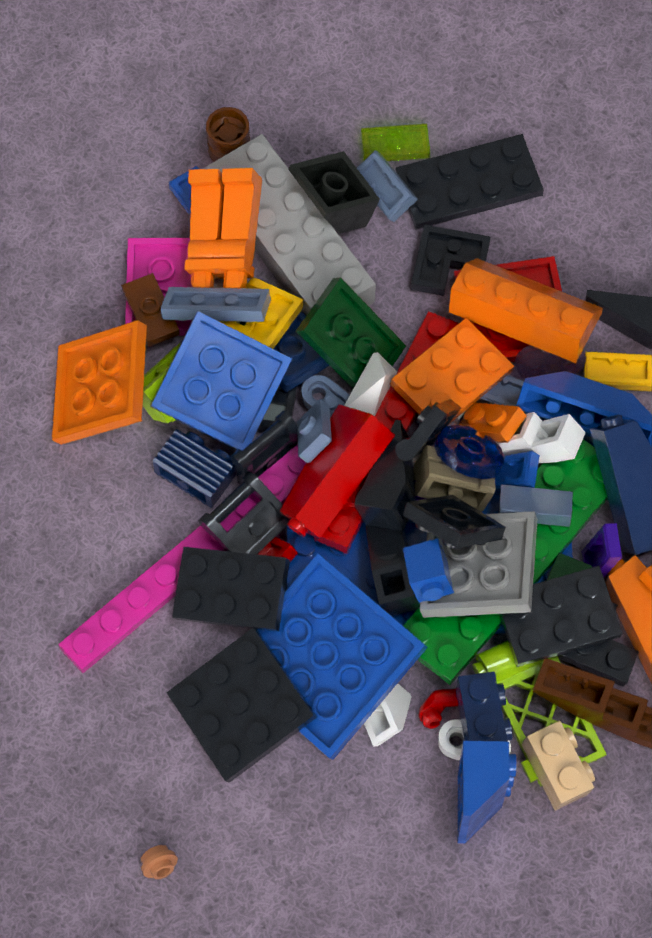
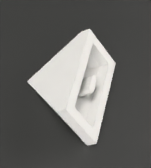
M378 352L372 354L344 405L370 413L373 416L376 415L391 386V379L397 375V371Z
M399 684L393 688L364 723L373 747L381 745L403 730L412 697Z

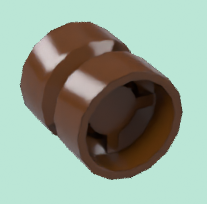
M223 107L215 110L206 121L208 153L212 161L215 162L250 141L249 121L241 110L233 107Z

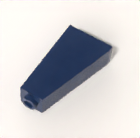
M614 415L602 419V425L591 428L590 431L614 523H617L621 551L638 555L652 550V447L637 421L623 419L622 415Z

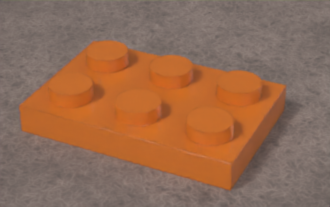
M465 318L391 379L390 385L419 415L428 405L433 406L436 402L441 403L451 399L461 407L452 420L454 421L512 372L514 365Z

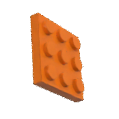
M137 320L58 346L52 431L53 441L62 445L142 421L147 325Z

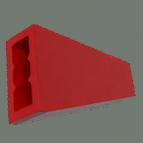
M340 404L330 418L332 441L311 462H306L280 509V512L289 519L287 526L300 536L304 537L308 533L320 538L395 437V434L372 414Z

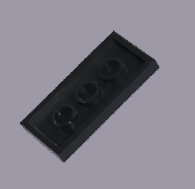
M523 134L396 167V173L418 199L408 208L415 230L423 228L424 224L432 226L543 196L544 192Z

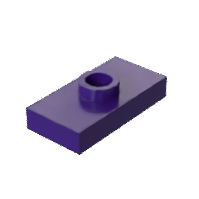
M617 523L604 524L581 551L583 562L591 565L592 568L600 566L603 578L622 558Z

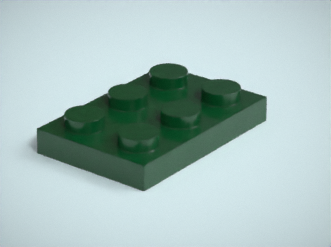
M341 277L331 280L296 330L352 389H354L373 353L378 352L393 367L406 348V345Z

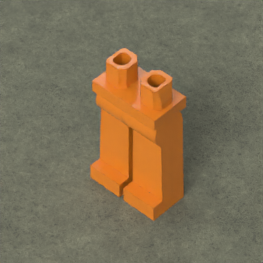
M253 168L222 169V172L219 169L189 170L188 183L191 185V218L188 259H185V270L191 275V286L214 288V279H224L223 288H246L247 278H254L255 268L252 264L262 178Z

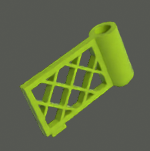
M505 641L477 654V662L472 666L475 674L495 672L497 684L503 683L505 690L517 686L529 691L524 708L509 704L507 698L506 705L501 706L505 717L510 719L512 731L526 758L525 761L521 762V765L530 783L537 780L541 787L542 784L521 745L526 738L521 728L525 716L545 723V727L558 722L552 719L557 705L552 704L548 718L528 711L534 693L533 688L544 660L516 667L509 643ZM558 656L548 658L561 663ZM534 677L532 685L524 682ZM514 712H515V713H518V714H521V717H520L519 722H518V720H517V718H516ZM575 716L572 726L562 723L564 729L568 727L573 734L589 739L595 751L585 757L579 756L581 762L586 761L590 764L607 755L591 723ZM579 721H580V723H581V725H582L584 731L577 728V725H578V722H579Z

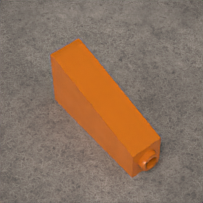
M634 555L627 562L623 559L619 560L608 573L606 586L612 603L618 605L616 609L618 617L634 649L639 651L638 657L652 684V592L639 579V576L647 567Z

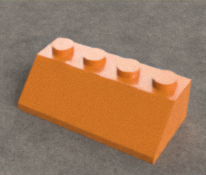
M478 258L464 264L451 287L449 313L464 319L467 318L471 322L574 363L577 362L603 312L602 307Z

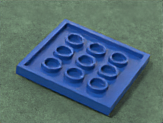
M319 553L286 590L279 632L257 629L317 716L316 719L299 732L332 760L335 759L428 648V646Z

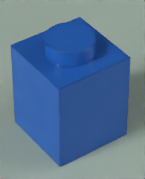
M438 538L403 548L409 584L419 603L435 601L443 596L454 593L448 560Z

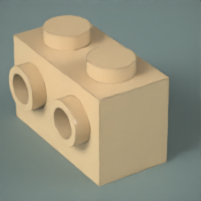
M561 721L553 723L525 738L521 745L555 811L587 796L594 789L592 784L595 781L593 771L586 761L581 762L575 748H578L576 738L570 728L564 729Z

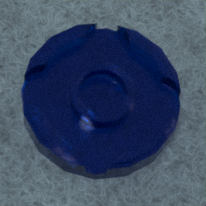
M451 425L442 429L435 441L434 448L439 458L447 466L458 473L477 479L494 478L500 473L505 455L501 447L491 437L485 435L483 439L475 435L477 430L463 425Z

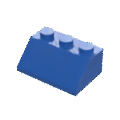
M463 741L458 766V843H466L502 808L504 798L511 796V787H513L514 777H516V754H509V742Z

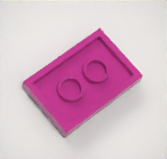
M128 238L126 283L153 273L164 298L169 287H192L191 275L185 270V259H188L190 238ZM127 300L125 324L136 321ZM175 320L180 332L178 336H185L192 320Z

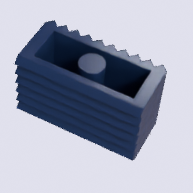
M176 429L169 440L166 441L161 451L154 457V472L203 504L213 508L235 478V464H233L230 455L220 449L213 452L205 447L204 441L197 434L191 431L184 434Z

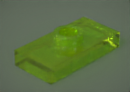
M427 124L361 128L363 160L367 159L375 150L381 153L386 161L430 158Z

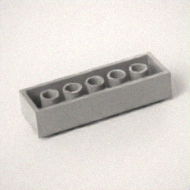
M263 134L206 166V169H219L221 172L222 169L253 168L260 175L262 187L255 251L283 289L303 299V309L301 311L306 316L333 278L341 277L368 306L375 302V282L332 225L322 216Z

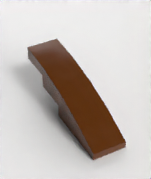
M548 658L544 659L533 688L534 693L597 727L652 749V708L647 706V699L613 688L615 681Z

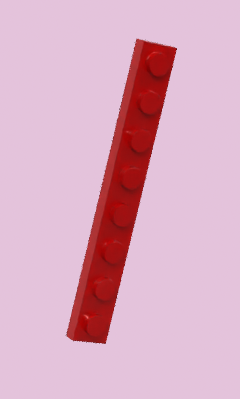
M428 311L396 374L459 323ZM390 386L375 417L389 430H391L395 420H400L406 433H408L417 412ZM369 472L320 538L314 536L315 541L346 554L348 553L363 523L354 505L358 491L362 489Z

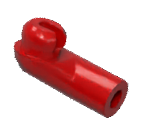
M456 688L435 690L420 706L419 719L426 728L433 729L438 727L442 720L440 714L446 707L458 706Z

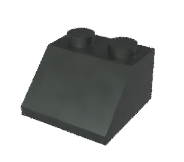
M344 151L289 166L288 170L322 216L340 234L368 225L380 198Z

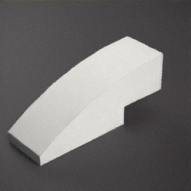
M535 412L526 414L527 417L508 443L486 440L475 455L491 459L534 451L540 455L539 463L575 459L586 432L570 414L542 421Z

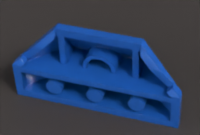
M567 371L525 378L516 404L525 414L535 412L542 421L570 414L586 432L583 439L593 447L594 443L590 429L601 426V420L604 418L622 415L623 419L637 421L652 447V414L632 393Z

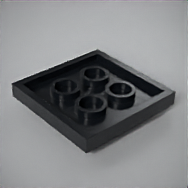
M254 627L166 692L226 782L233 781L317 718L259 631Z

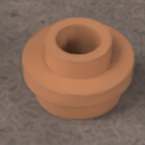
M166 845L152 847L141 857V871L147 878H165L173 872L178 858L175 852L169 850Z

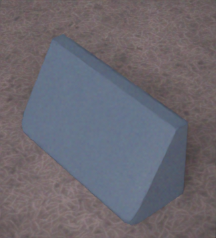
M501 484L498 513L535 511L538 519L537 524L570 527L573 492Z

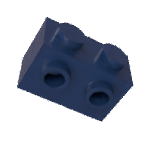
M495 672L458 676L456 696L464 741L508 742L512 740L510 719H503L501 706L506 705L505 689L503 683L497 684Z

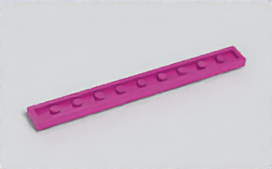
M298 444L258 477L282 504H284L306 464L298 456ZM252 493L220 525L228 531L260 499ZM201 525L58 644L63 653L82 673L86 672L176 596L183 547L226 551Z

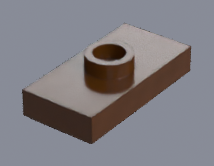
M153 273L121 285L135 320H139L147 325L146 344L148 347L180 335L175 320H163L161 306L164 301V295Z

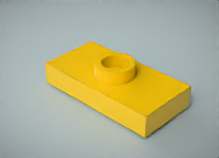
M585 351L584 378L620 390L652 391V355Z

